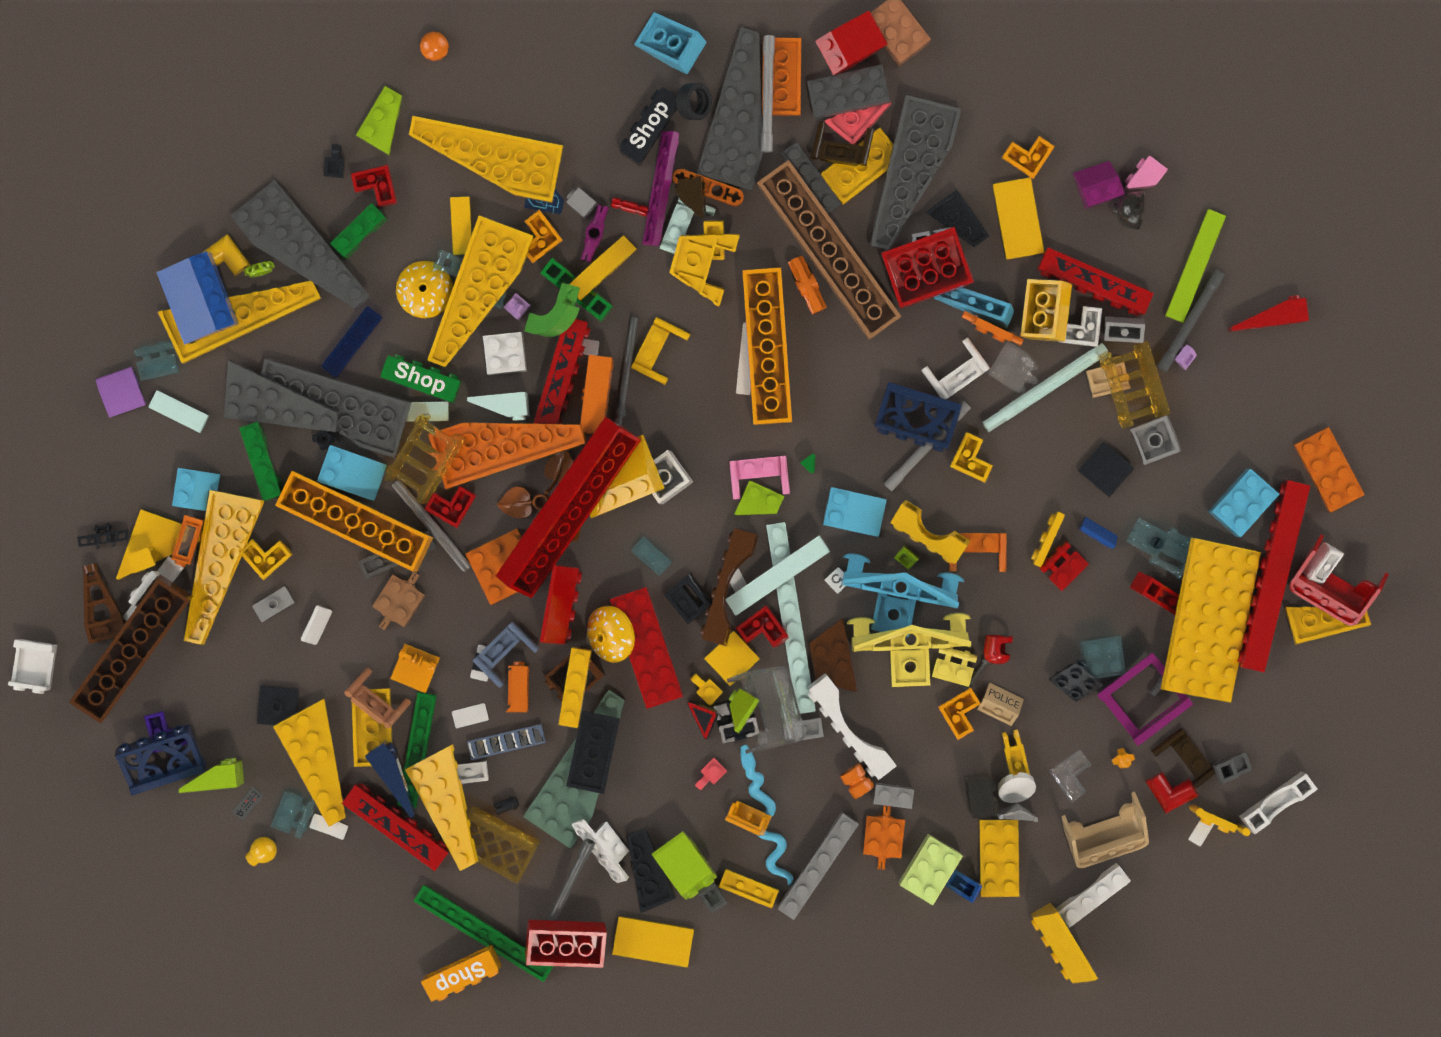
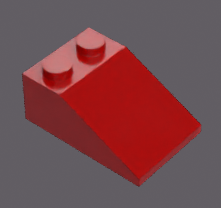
M871 11L861 14L815 41L833 75L844 73L888 45Z

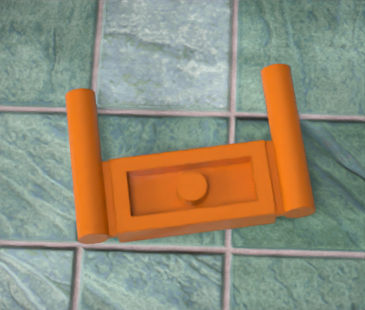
M959 533L970 540L964 552L999 553V572H1006L1007 533ZM949 563V571H957V563Z

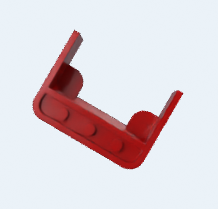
M1321 534L1292 578L1289 585L1290 590L1342 623L1354 626L1358 624L1380 594L1389 574L1385 573L1377 585L1363 580L1356 587L1332 573L1323 585L1309 580L1303 571L1317 552L1324 538V535Z

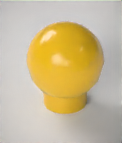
M259 837L251 844L250 851L245 854V858L252 866L270 862L276 856V844L268 837Z

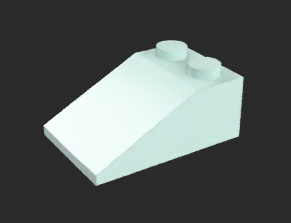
M526 392L467 397L468 402L513 418V421H526V417H530L529 398Z

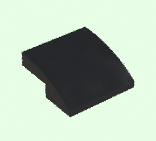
M1102 442L1078 472L1110 498L1134 470V467Z
M726 700L713 704L714 710L719 713L717 723L723 744L760 734L754 711L741 732L737 733L734 729L730 709L731 701Z

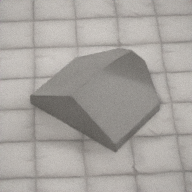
M1018 803L998 811L996 815L999 819L1038 822V818Z

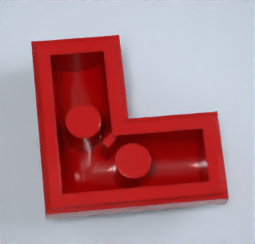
M388 165L351 173L355 193L374 189L378 207L397 204Z
M459 486L451 502L433 493L424 509L458 528L477 495Z
M767 605L736 627L747 644L761 633L765 635L773 648L780 646L789 638Z
M1160 772L1145 781L1165 814L1199 796L1190 779L1172 787L1164 773Z

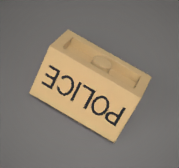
M989 683L977 710L1012 726L1019 716L1024 699Z

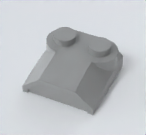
M1167 415L1130 429L1141 453L1144 465L1181 451L1174 428Z

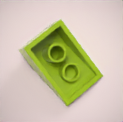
M236 758L222 760L221 764L216 765L181 787L179 793L235 788L244 784L242 760L236 761Z

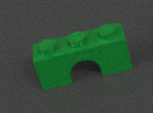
M371 203L330 244L344 258L348 259L361 247V242L372 232L375 233L388 219Z

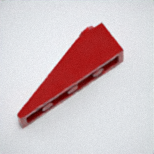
M1300 295L1289 296L1288 300L1268 308L1228 328V330L1232 332L1309 321L1306 298H1300Z

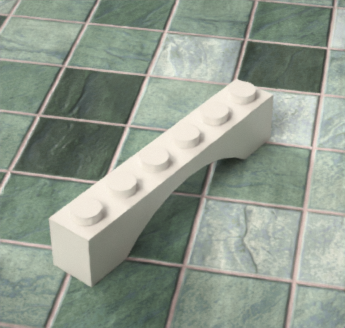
M826 673L807 687L810 691L807 693L814 703L816 701L819 702L822 706L819 710L825 717L830 716L833 720L831 723L832 727L837 733L839 731L845 736L842 738L849 748L853 746L856 750L854 755L860 763L864 761L868 767L865 769L872 778L876 776L879 780L896 767V764L884 748L863 741L848 728L840 711L839 690Z

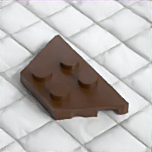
M840 619L809 643L815 678L817 680L826 673L836 687L857 692L844 621Z

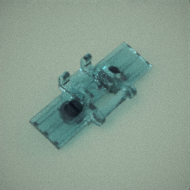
M1138 518L1126 542L1150 554L1151 557L1148 563L1151 565L1154 563L1180 579L1184 573L1192 537H1185L1178 533V530L1174 527H1171L1166 533ZM1162 552L1181 563L1179 568L1159 558V553Z

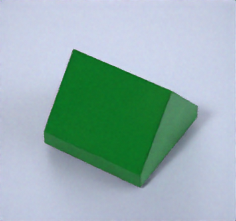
M811 454L799 463L810 474L815 472V454Z

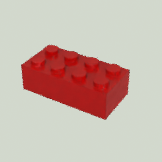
M528 920L525 947L526 965L603 968L607 936L605 922Z

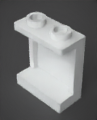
M15 639L13 645L16 648L12 679L8 681V685L14 686V690L25 691V688L32 689L33 693L44 694V691L51 690L58 644Z

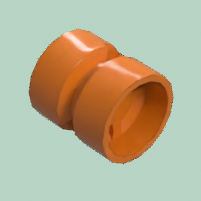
M860 763L849 768L839 776L845 785L850 786L849 792L854 799L866 794L875 786L869 777L864 776L866 772Z

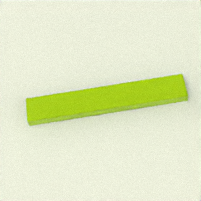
M1207 209L1165 317L1184 323L1226 218L1225 215Z

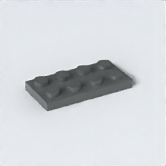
M883 65L807 81L815 120L890 103Z

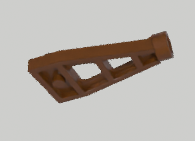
M97 563L82 566L84 626L89 644L114 638L125 624L123 614L100 575ZM94 572V575L89 576V573ZM94 585L100 586L104 596L103 599L93 601L90 588ZM102 603L108 607L111 617L98 622L94 619V607Z

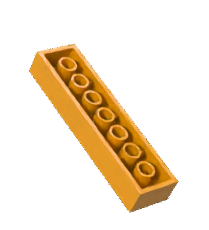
M781 268L742 270L753 425L792 423Z
M291 471L275 505L413 572L418 571L434 538L295 471Z

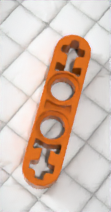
M678 169L673 173L672 178L674 184L678 183L676 176H680L681 173H684L686 179L690 178V176H693V178L704 176L685 169ZM704 177L705 197L734 207L742 204L744 195L741 190ZM714 186L722 188L723 193L720 196L712 194ZM726 189H729L728 194L734 195L738 193V197L741 198L740 201L736 200L734 203L732 198L728 196L727 200H724L723 197L725 196Z

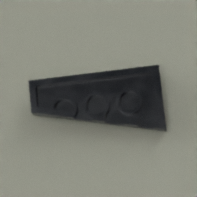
M646 827L628 834L627 839L636 881L640 913H643L675 899L676 896L667 875L652 856V853L656 850Z

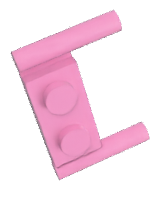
M786 456L729 461L733 499H741L739 480L781 476L782 494H790Z

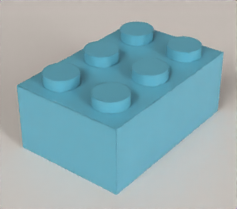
M1245 469L1211 507L1208 513L1235 537H1242L1277 498L1279 493L1252 469Z

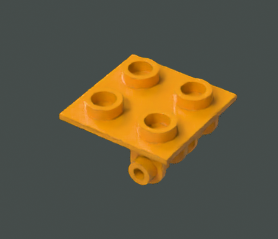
M404 643L390 679L426 693L440 657Z

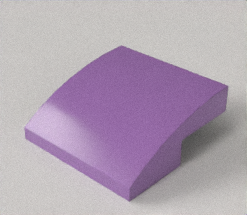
M132 366L96 378L97 387L109 418L146 405L139 387V381Z

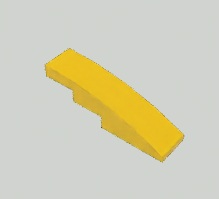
M624 235L569 284L580 288L578 293L580 301L637 250Z

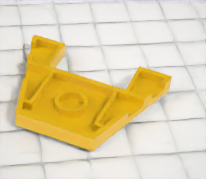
M740 234L680 235L669 273L689 287L694 288L703 297H707L716 306H720L725 289L708 284L706 280L715 248L719 247L735 252Z

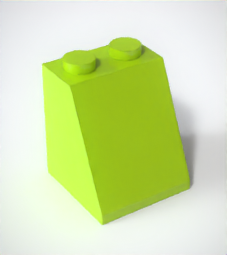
M683 831L652 853V856L677 891L686 900L695 897L700 889L710 886L714 879L717 878L694 841Z

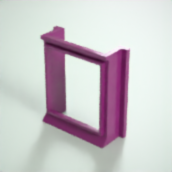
M1154 653L1149 654L1097 694L1100 700L1104 701L1131 735L1137 746L1193 705L1187 694L1175 692L1180 699L1138 730L1111 696L1114 691L1151 663L1163 677L1165 667Z

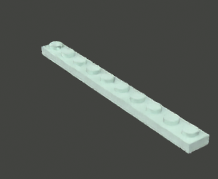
M785 522L766 525L773 567L790 556ZM792 577L776 589L782 627L789 636L785 641L796 714L815 712L816 710L814 702L807 694L810 692L807 687L811 684L795 580Z

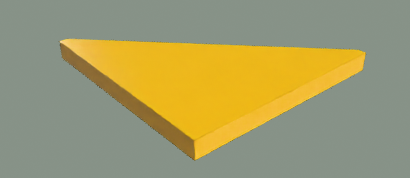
M140 509L116 579H122L133 573L127 555L153 547L154 551H151L154 562L171 556L174 552L182 523ZM186 526L179 551L191 546L196 528ZM203 531L200 533L198 542L201 541Z

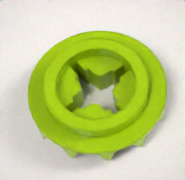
M264 261L248 266L244 273L245 276H250V278L262 276L272 272L275 265L271 261Z

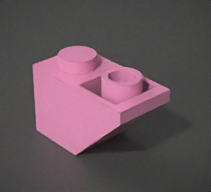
M1150 155L1146 159L1142 158L1136 165V168H1138L1134 175L1131 173L1124 181L1127 184L1124 190L1130 191L1154 187L1168 169Z

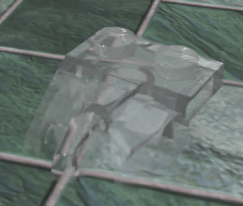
M1007 341L987 375L1001 382L1002 385L1012 391L1025 394V383L1037 386L1038 379L1030 372L1038 370L1039 367L1035 359L1028 353Z

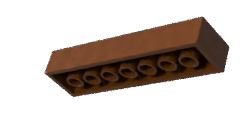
M160 575L69 703L102 724L193 596Z

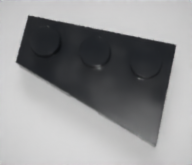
M957 189L926 211L928 215L946 228L955 227L957 235L974 248L990 237Z

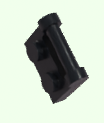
M691 573L664 594L687 624L703 613L713 602L694 581V576ZM685 584H688L702 601L703 605L701 607H698L684 590L683 586Z

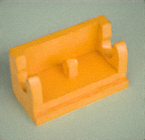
M736 801V803L733 802L725 820L758 836H764L772 816L740 801Z

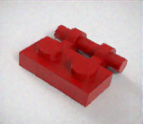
M1065 542L1062 546L1059 545L1055 549L1056 552L1049 559L1046 558L1043 562L1044 564L1039 568L1043 573L1048 569L1053 572L1048 579L1060 591H1063L1089 565L1077 551H1074L1071 555L1066 552L1071 547L1068 542ZM1062 556L1065 561L1057 568L1054 563Z

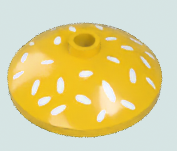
M418 261L407 266L399 275L396 283V295L401 307L407 313L418 318H432L444 312L453 289V282L448 272L439 264L431 261ZM426 285V291L424 292L420 291V286Z
M602 606L593 611L587 624V635L592 649L605 661L616 663L625 660L631 654L635 643L634 629L629 618L623 611L614 606Z

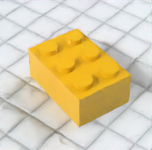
M1027 279L1021 337L1030 340L1065 342L1072 284L1056 280Z

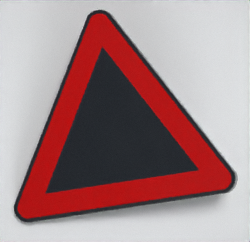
M690 700L687 704L704 739L707 740L719 713L714 709Z

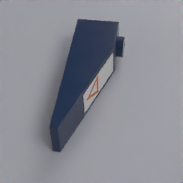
M384 740L369 751L365 757L410 818H412L416 810L396 754L397 749L391 742L388 743L387 740Z

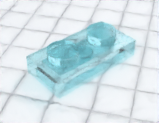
M645 537L631 550L658 576L672 563Z

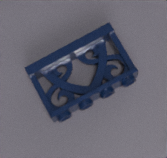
M888 382L874 427L878 429V433L883 435L891 433L896 435L895 438L903 441L911 439L914 440V444L925 447V444L933 446L932 449L935 451H948L962 411V404ZM891 394L895 395L896 408H887ZM907 400H911L913 402V406L910 408L902 407V405L907 406ZM920 403L925 404V413L932 422L923 427L913 429L907 421L904 412H912L918 408ZM931 408L937 409V413L934 414L938 416L937 418L930 414ZM889 412H897L898 414L890 417V419L896 421L893 426L887 425L884 421L885 415ZM952 412L954 416L949 428L943 421ZM901 424L906 431L898 429L901 426ZM939 425L946 431V437L940 441L933 438L934 433L941 435L940 430L937 428ZM927 433L928 438L919 435Z
M179 725L173 728V730L167 732L160 731L149 738L142 737L131 744H121L116 749L114 755L129 786L131 795L203 773L206 768V761L201 755L190 725ZM184 738L187 740L188 745L181 751L182 742L176 744L174 741ZM190 749L195 758L193 761L186 755ZM154 750H161L174 755L170 758L167 769L162 770L157 765L146 764ZM136 754L137 757L131 758V761L139 763V765L129 764L126 761V756ZM176 759H179V760L176 761V763H179L180 765L173 766L172 763H173ZM145 769H153L156 773L149 774L150 770ZM130 770H138V779L134 780Z

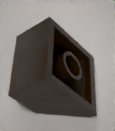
M704 177L679 179L678 183L675 184V194L679 195V199L699 217H705Z

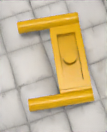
M656 317L631 368L666 385L668 378L653 371L652 368L670 332L685 340H688L691 334Z
M1195 804L1189 806L1190 811L1200 817V822L1211 826V823L1218 825V830L1227 834L1230 830L1234 833L1238 831L1245 836L1250 835V830L1241 824L1227 821L1204 811Z

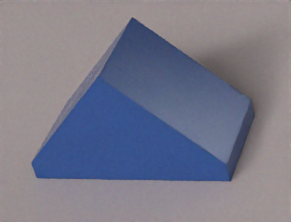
M956 869L945 885L971 903H974L982 888L980 882Z

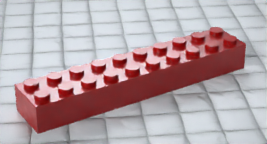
M605 416L525 534H523L516 547L512 550L505 563L501 566L496 577L508 588L532 598L553 569V565L557 563L636 449L641 439Z

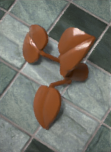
M568 451L557 453L546 463L544 469L545 476L554 481L543 494H539L533 500H530L531 495L527 489L513 487L497 503L499 509L511 517L520 519L528 517L532 513L531 504L537 510H541L550 497L548 493L557 482L560 483L574 463ZM581 528L573 538V542L579 539Z

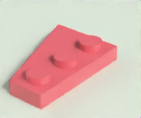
M891 101L888 104L838 114L824 122L849 144L856 145L866 134L867 128H871L891 105Z

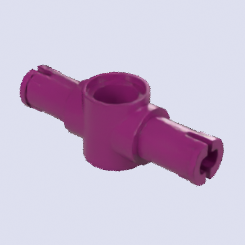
M597 204L594 218L590 221L585 231V246L580 260L592 263L595 249L603 239L604 221L609 210L608 207L604 206L602 210V205ZM592 229L600 231V235L595 239L589 236Z

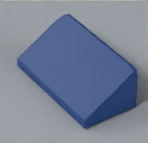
M1084 518L1078 528L1080 531L1110 549L1115 548L1118 539L1117 535L1089 518Z

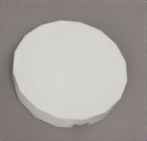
M1019 772L1018 775L1013 776V774L1004 777L998 783L997 788L999 797L1004 802L1018 803L1031 797L1035 792L1036 785L1031 775Z

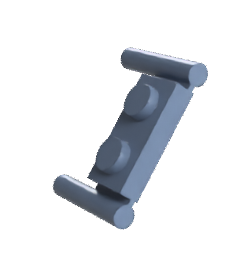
M514 621L473 660L499 688L504 682L492 668L520 640L534 653L540 649Z

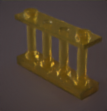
M1148 341L1133 345L1134 351L1112 357L1111 352L1100 355V365L1105 372L1118 413L1117 419L1122 429L1134 426L1132 420L1146 415L1154 414L1156 418L1171 414ZM1132 359L1138 360L1139 370L1118 376L1116 364ZM1139 377L1144 379L1145 388L1127 394L1123 393L1121 383ZM1146 395L1149 396L1151 406L1129 412L1127 401Z
M422 414L416 418L414 422L415 427L394 463L387 468V475L384 479L386 481H394L397 478L417 491L418 496L416 500L421 504L428 503L466 439L461 434L449 436L428 422L431 417L430 414ZM423 429L445 442L446 448L443 452L440 453L418 439ZM414 445L436 459L437 463L434 468L430 469L409 455ZM404 462L427 475L426 478L428 479L425 484L420 485L400 472Z

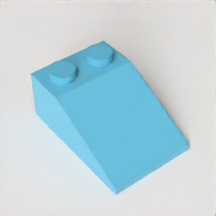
M653 12L634 45L668 66L688 74L707 42L698 31Z
M330 445L317 481L375 501L387 465Z
M830 487L822 525L879 537L887 500Z

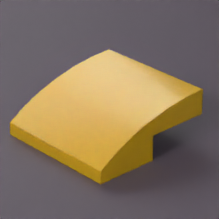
M733 631L729 636L727 647L718 645L704 659L731 686L760 658Z

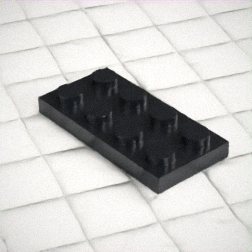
M582 710L567 787L600 794L605 793L620 718Z

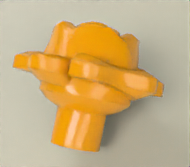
M1124 748L1118 749V755L1112 759L1113 765H1117L1121 769L1130 767L1131 762L1135 760L1134 754L1126 753Z

